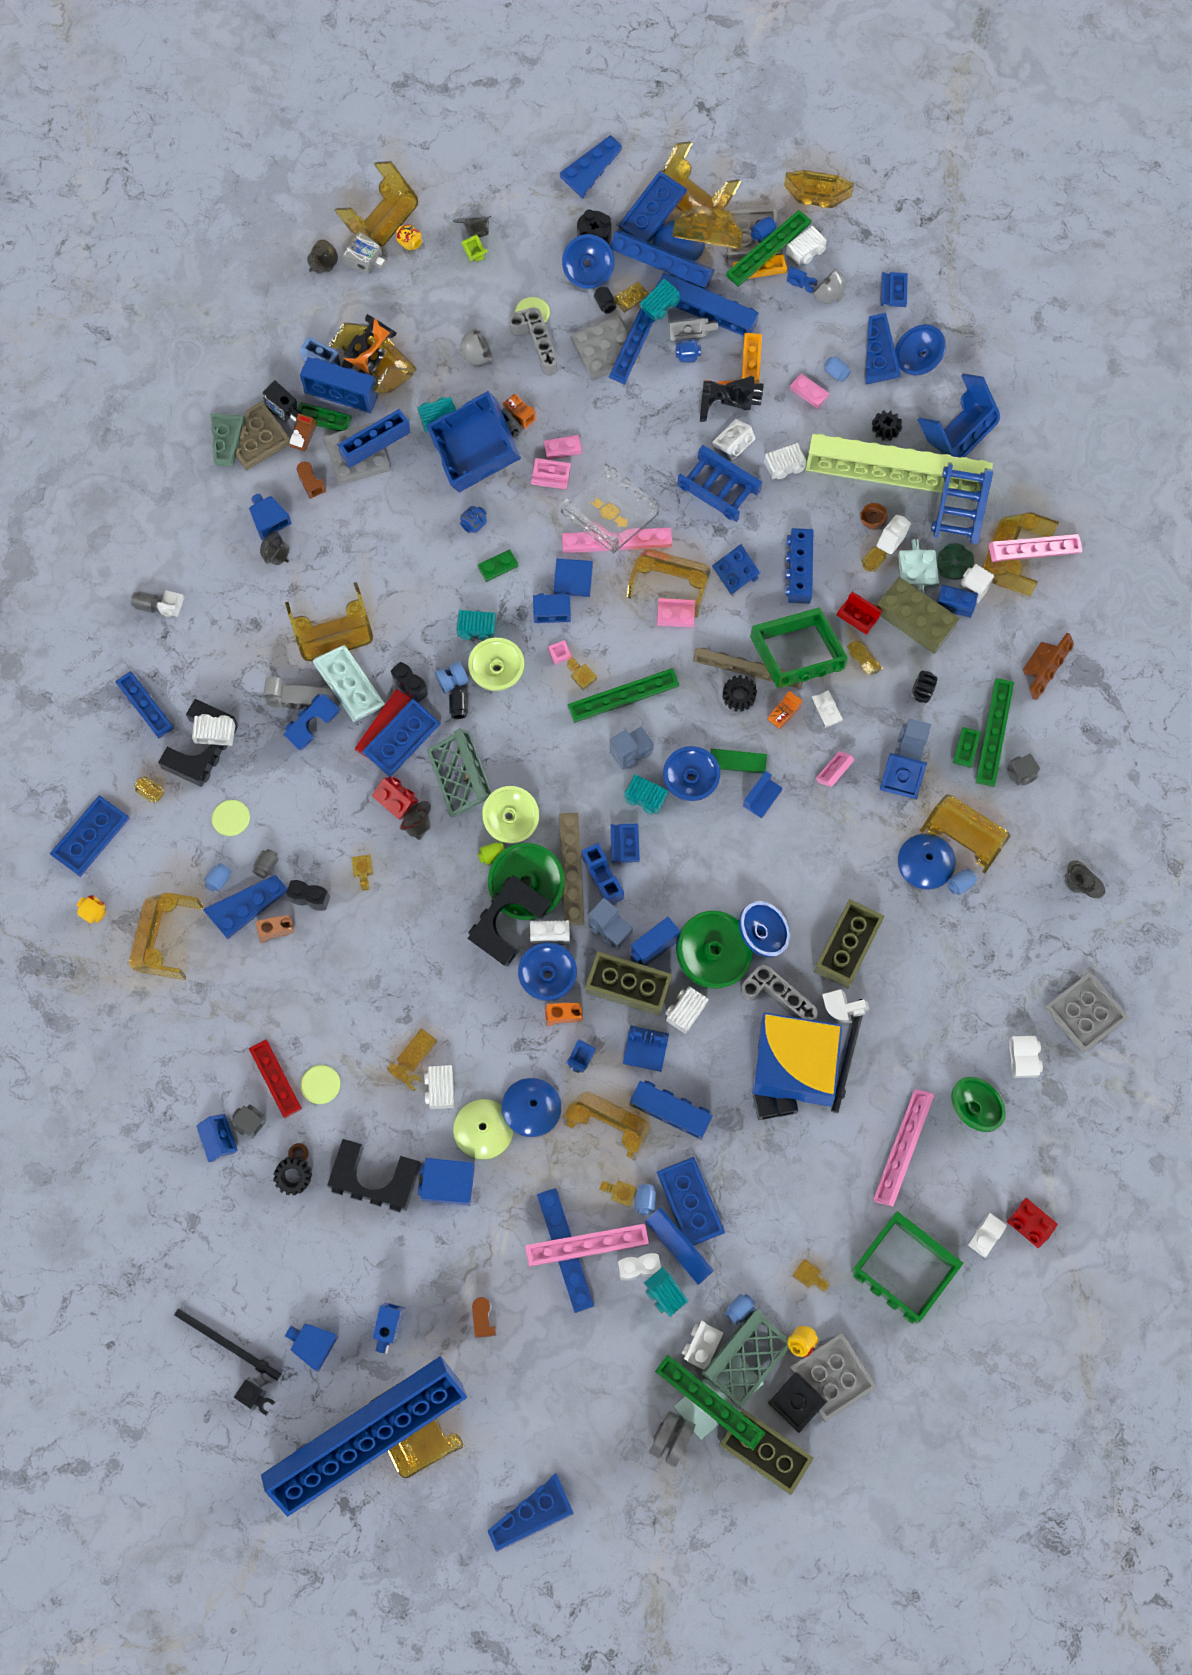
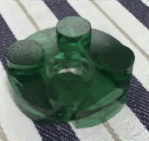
M958 543L946 545L937 557V568L944 578L962 579L967 569L974 566L973 553L968 551L964 545ZM953 558H956L960 563L954 565L951 561H953Z

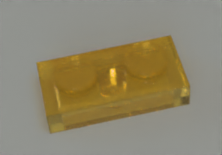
M636 282L616 295L613 301L625 313L638 305L649 293L639 282Z
M860 640L851 642L847 646L850 655L860 663L862 670L868 675L876 674L883 669Z
M421 1028L397 1058V1061L411 1072H414L437 1043V1040Z

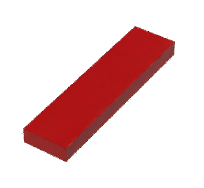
M396 689L355 747V751L365 756L362 751L412 698Z
M267 1039L248 1048L283 1118L285 1119L302 1110Z

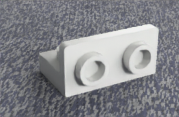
M736 419L712 444L714 448L725 452L728 459L733 461L755 440V436L750 425Z
M701 1321L700 1325L696 1323L691 1332L694 1338L691 1344L686 1343L682 1352L685 1355L683 1360L704 1370L710 1363L724 1332L705 1324L704 1321Z

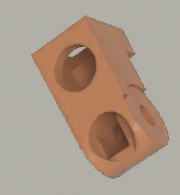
M290 915L255 921L260 943L267 942L268 939L290 935L295 931Z

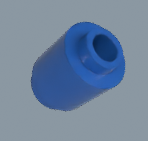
M770 216L764 217L751 227L752 238L755 241L762 242L777 228L776 222Z

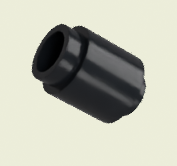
M608 287L596 289L594 299L600 310L605 314L615 311L617 308L616 300Z
M454 690L449 694V713L453 719L466 718L468 713L467 694L463 693L462 690Z

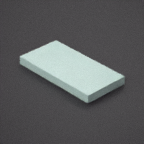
M345 645L313 660V664L353 722L385 706V703Z
M734 1356L731 1359L732 1369L742 1368L741 1356ZM753 1370L746 1371L747 1383H755L758 1379ZM743 1371L732 1372L733 1384H744ZM721 1372L716 1380L722 1385H729L728 1372ZM706 1379L702 1381L735 1409L738 1408L712 1382ZM763 1382L758 1386L754 1393L764 1384ZM744 1386L733 1387L734 1396L741 1401L745 1396ZM684 1397L674 1406L684 1420L696 1424L693 1431L700 1440L719 1425L718 1422L687 1397Z

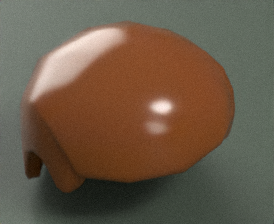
M870 503L864 506L860 512V519L862 524L868 529L877 530L886 524L888 513L885 506L879 503Z

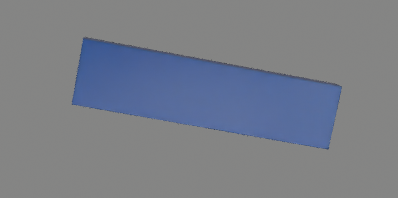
M131 671L115 681L158 739L174 729L173 725Z
M662 1208L655 1211L645 1221L698 1285L714 1272Z

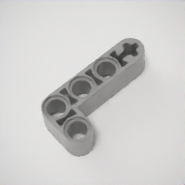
M533 307L512 313L509 316L510 332L513 335L529 333L543 373L549 376L554 375L558 370L557 356L541 311Z
M266 677L263 698L268 706L301 710L306 707L308 709L313 704L311 702L312 699L318 694H326L338 706L340 704L331 688L285 685L283 680L278 677Z
M760 965L744 981L741 988V996L745 1000H754L762 991H765L793 1017L815 1021L818 1013L816 1007L769 966ZM765 972L768 978L761 979L758 973ZM780 985L783 991L775 992L773 986ZM752 986L755 992L752 994L747 993L745 987ZM794 998L798 1004L795 1006L790 1005L788 999ZM810 1012L811 1016L806 1018L804 1014Z

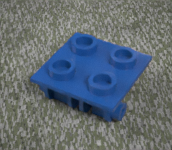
M742 544L712 565L731 595L749 581L755 582L759 579L760 571Z
M630 1026L623 1064L662 1072L669 1033Z

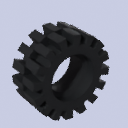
M735 675L732 676V680L729 678L723 688L722 698L725 700V705L728 704L729 709L733 707L734 711L740 709V712L744 711V708L746 710L750 709V706H753L756 700V684H753L752 679L749 681L747 676L742 678V675H739L736 678ZM735 688H743L746 690L747 696L743 699H737L733 696L732 692Z
M292 1156V1158L286 1157L276 1167L273 1181L276 1182L275 1186L280 1188L281 1193L284 1191L286 1195L292 1194L294 1196L297 1193H302L308 1187L312 1177L310 1172L312 1169L311 1166H307V1161H302L303 1158L299 1157L297 1159L296 1156ZM288 1169H296L300 1173V1180L298 1182L291 1183L287 1181L285 1173Z

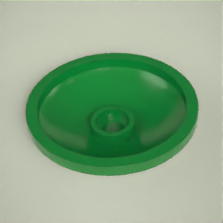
M965 1077L953 1086L951 1092L952 1105L958 1117L966 1125L980 1132H992L1003 1124L1006 1116L1004 1102L999 1093L989 1083L976 1077Z

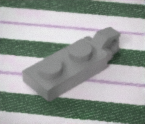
M708 318L669 322L671 341L706 337V335H709V331L718 330V322L708 321Z

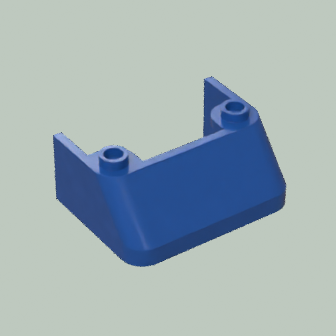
M965 373L961 375L967 391L961 397L963 411L944 430L940 421L921 417L917 419L927 441L942 454H949L959 458L966 457L1000 420L999 410L985 378Z

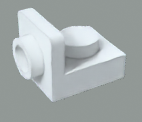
M165 590L161 603H157L159 612L166 617H178L184 595Z

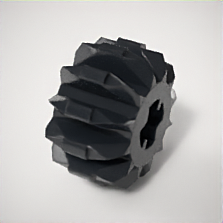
M883 410L881 414L877 413L872 420V432L876 433V438L881 436L882 441L885 438L891 441L893 437L897 438L901 432L902 419L898 418V413L893 415L892 410L889 413Z
M922 670L919 672L913 684L912 699L920 703L929 702L937 684V676L929 671Z

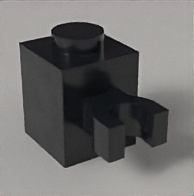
M245 1379L233 1397L249 1409L255 1410L258 1406L260 1412L265 1416L269 1412L264 1409V1404L269 1402L271 1405H274L276 1403L273 1399L264 1398L266 1391Z

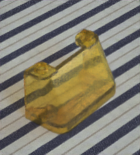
M591 1092L579 1094L563 1116L564 1125L571 1129L580 1123L587 1125L592 1116L624 1133L622 1144L627 1149L626 1157L636 1161L649 1135V1123Z

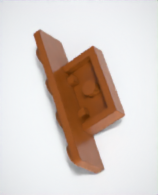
M1070 633L1064 635L1058 646L1041 642L1022 669L1025 675L1035 677V680L1029 687L1033 699L1037 700L1044 693L1045 687L1053 679L1068 653L1072 651L1074 642Z

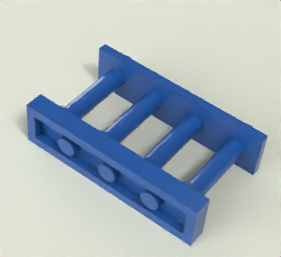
M702 445L698 451V459L700 461L687 477L681 473L678 475L677 485L683 491L690 492L723 513L727 519L737 522L740 511L737 509L750 493L756 496L760 493L762 481L705 445ZM705 465L714 468V471L702 486L693 482ZM723 474L729 480L718 495L715 496L708 489L718 476ZM734 484L744 487V490L732 505L723 501Z
M948 462L947 467L944 466L942 477L945 480L937 519L932 522L931 532H934L935 538H938L939 531L966 535L967 538H970V543L978 544L993 470L985 468L984 473L981 472L980 474L952 470L953 464ZM950 477L979 481V484H981L980 491L971 492L948 488ZM950 495L974 499L977 502L976 509L967 510L945 506L946 497ZM943 513L970 517L973 520V525L969 528L941 524Z

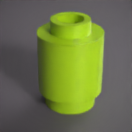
M494 842L480 847V852L477 853L480 863H484L485 866L492 864L496 857L505 850L503 843Z

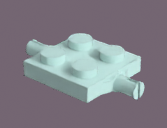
M913 539L911 540L912 550H900L898 553L900 577L925 594L924 588L937 587L939 585L935 550H921L919 548V540L916 539L915 541Z

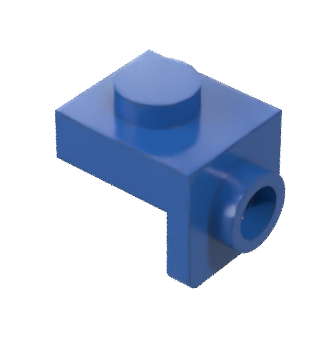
M579 1039L566 1064L569 1065L572 1071L583 1073L588 1068L597 1048Z

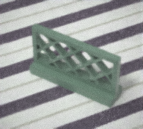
M459 728L454 731V735L427 749L451 817L454 818L486 801L492 792L469 731ZM456 740L457 748L453 752L449 748L451 742ZM438 749L443 750L440 761L436 759L434 754ZM448 752L454 754L451 764L444 762ZM458 756L462 757L464 761L461 769L455 767ZM443 765L449 767L446 777L441 774ZM454 769L460 771L457 782L450 779ZM464 773L468 774L470 778L467 786L461 784ZM449 781L455 783L452 794L447 791ZM460 786L466 788L463 798L456 796ZM471 790L475 791L477 797L472 802L467 800ZM455 798L462 801L457 810H454L453 807Z
M758 1309L750 1313L701 1373L706 1380L712 1382L739 1408L743 1407L789 1349L788 1339L767 1321ZM760 1323L767 1327L768 1336H757V1327ZM779 1338L785 1343L781 1351H773L772 1339ZM768 1339L769 1351L759 1352L758 1340ZM746 1340H754L755 1352L745 1353L744 1343ZM770 1354L771 1363L768 1367H760L759 1355ZM756 1355L757 1367L746 1368L745 1356ZM734 1356H741L742 1368L732 1369L731 1359ZM757 1370L758 1379L755 1383H747L746 1371ZM743 1371L744 1384H733L732 1372ZM721 1372H728L729 1385H722L716 1380ZM744 1386L745 1396L741 1401L734 1396L733 1387Z

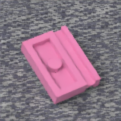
M535 458L531 485L567 490L571 463Z
M658 598L657 626L694 628L695 600Z

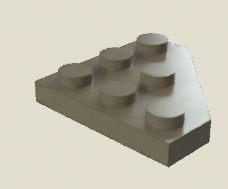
M263 401L247 410L245 424L240 435V443L235 454L246 471L290 445V438Z

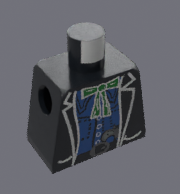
M274 380L263 391V401L270 412L284 422H287L290 418L297 422L298 413H302L297 410V400Z

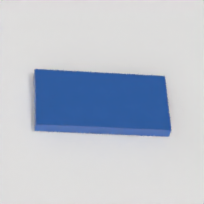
M659 170L618 225L619 229L627 234L650 242L687 193V188Z
M412 699L367 745L362 753L388 777H391L441 723L415 699Z
M99 795L50 852V855L81 877L130 818Z
M694 1157L657 1171L658 1178L679 1230L693 1246L725 1234Z

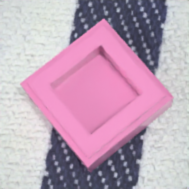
M565 640L548 646V651L555 665L572 658Z

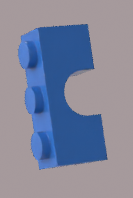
M326 694L316 695L311 701L313 704L308 709L305 707L298 714V720L295 723L291 721L285 727L286 732L283 735L299 750H303L316 737L309 729V723L312 718L319 717L325 723H330L342 710Z
M596 843L581 850V858L602 899L605 898L612 905L623 900L624 891L617 877L613 876L600 844Z

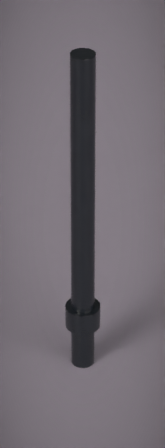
M863 1015L855 1016L836 1087L835 1099L831 1108L833 1113H839L841 1101L845 1098V1085Z
M177 1309L174 1316L256 1367L255 1370L259 1373H265L276 1381L280 1379L282 1374L270 1367L269 1363L265 1360H259L181 1309Z

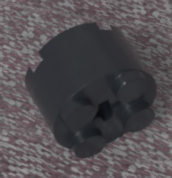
M591 209L586 210L578 219L577 237L585 234L596 235L610 245L612 224L609 215Z

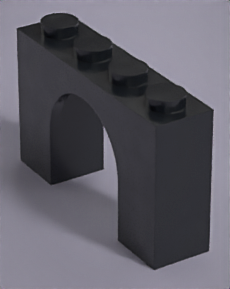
M194 699L186 713L188 720L194 723L195 716L199 717L201 714H207L213 718H219L221 715L229 716L235 723L234 734L238 728V723L234 716L197 699ZM210 744L206 751L194 756L185 755L167 746L158 763L163 770L202 787L204 782L206 783L209 780L213 766L215 767L218 764L222 750H226L228 745Z
M514 875L506 878L502 884L504 888L500 893L497 892L493 896L491 906L481 913V920L477 925L474 924L468 932L470 935L467 938L507 967L519 950L499 935L496 927L499 913L509 905L518 904L538 918L543 919L553 905L550 900Z
M342 1139L327 1184L332 1189L331 1192L338 1195H343V1192L351 1194L350 1198L362 1201L364 1198L370 1200V1204L381 1207L382 1204L390 1206L389 1210L398 1213L401 1210L407 1211L421 1167L420 1161L400 1156L391 1182L384 1188L370 1190L363 1187L357 1179V1167L364 1149L363 1145Z

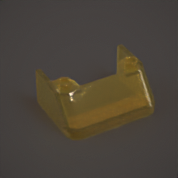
M679 142L675 144L661 172L687 188V193L676 207L697 224L704 225L709 223L729 204L741 181L739 179L725 181L721 190L716 191L713 197H711L688 178L692 167L685 159V156L692 142Z
M391 161L374 163L375 167L384 177L379 184V192L384 199L365 221L351 207L336 208L334 210L352 233L357 235L361 231L380 247L390 240L397 229L418 206L417 195Z
M343 322L329 346L332 348H342L345 352L356 335L361 336L366 331L368 324ZM373 336L367 338L369 345L374 344ZM385 338L379 348L385 349L386 352L374 371V374L379 379L372 390L374 392L391 393L412 377L417 369ZM360 343L355 344V350H360ZM374 352L371 355L372 360L377 358L378 352Z
M1032 512L1006 516L1000 520L992 542L1017 540L1021 528L1046 537H1053L1059 522ZM990 550L988 551L982 568L994 574L991 583L1031 597L1038 581L1020 575L1022 572L1021 562L1018 560L992 562Z
M644 550L636 559L628 583L627 598L631 599L639 573L646 574L654 570L687 579L692 587L700 589L694 616L698 617L711 576L710 567L700 562L656 550Z
M357 582L353 584L358 599L347 604V617L312 626L309 618L306 616L293 617L289 601L285 602L299 651L304 660L313 661L315 658L343 645L348 650H352L372 642L373 633Z
M946 794L935 806L920 829L922 833L927 829L933 835H942L944 833L975 853L976 863L981 867H985L982 871L984 874L1011 837L1008 831L949 794Z
M163 893L150 896L144 901L129 958V965L134 971L186 980V975L181 969L162 966L163 955L159 950L154 949L163 912H172L177 906L203 910L204 906L197 897Z

